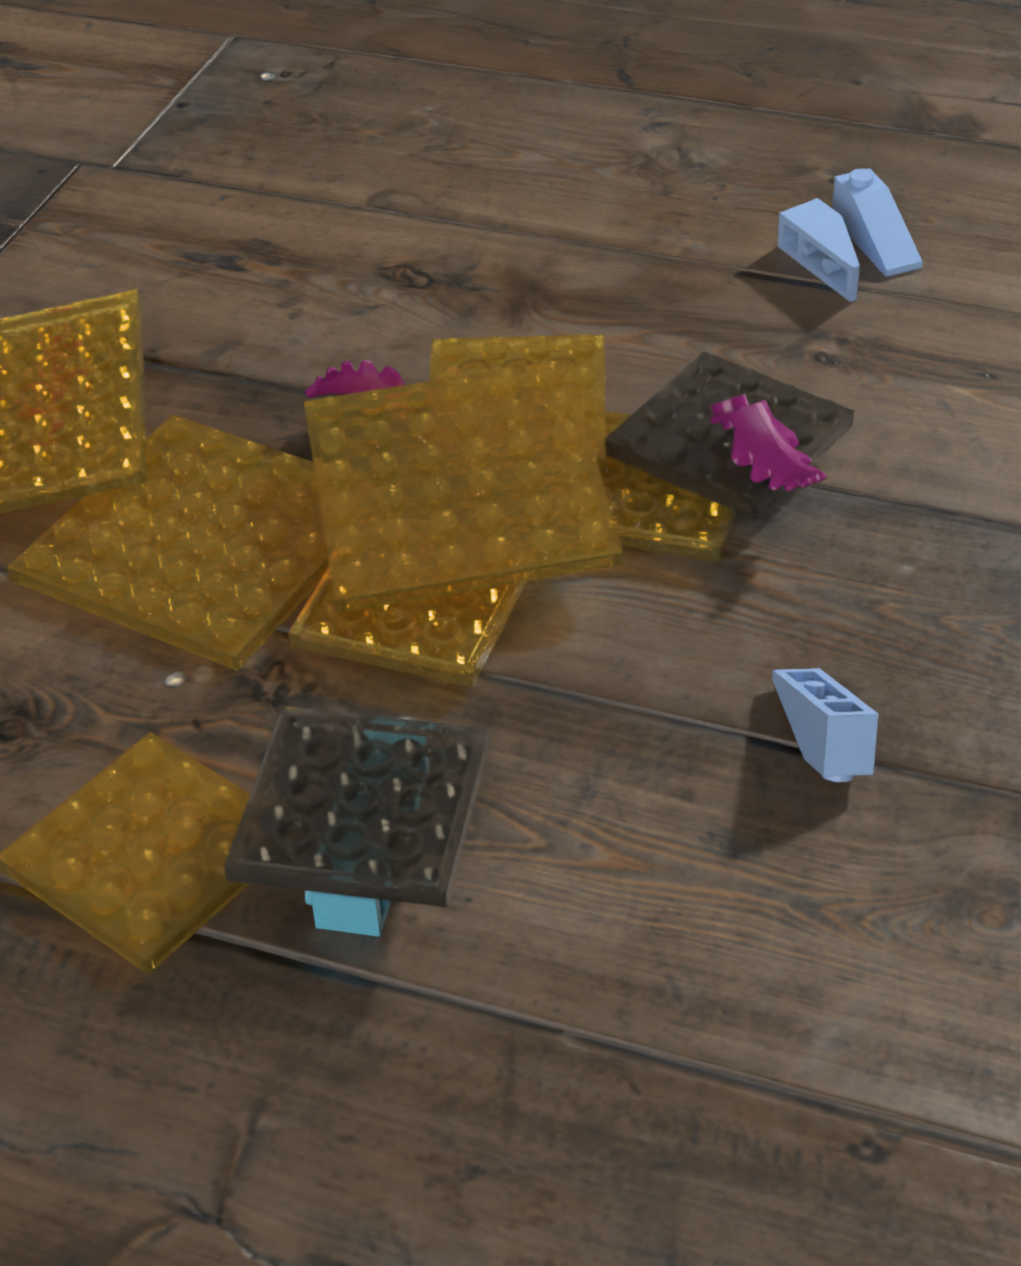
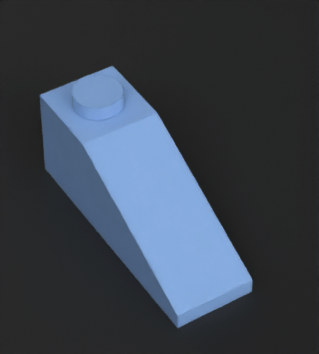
M870 168L855 169L851 173L835 176L832 209L842 215L850 238L883 275L888 277L922 268V259L888 186Z
M818 198L780 212L777 247L849 302L857 300L860 264L842 215Z
M820 668L773 670L772 681L804 760L818 771L824 779L833 782H849L853 780L854 775H873L879 714Z

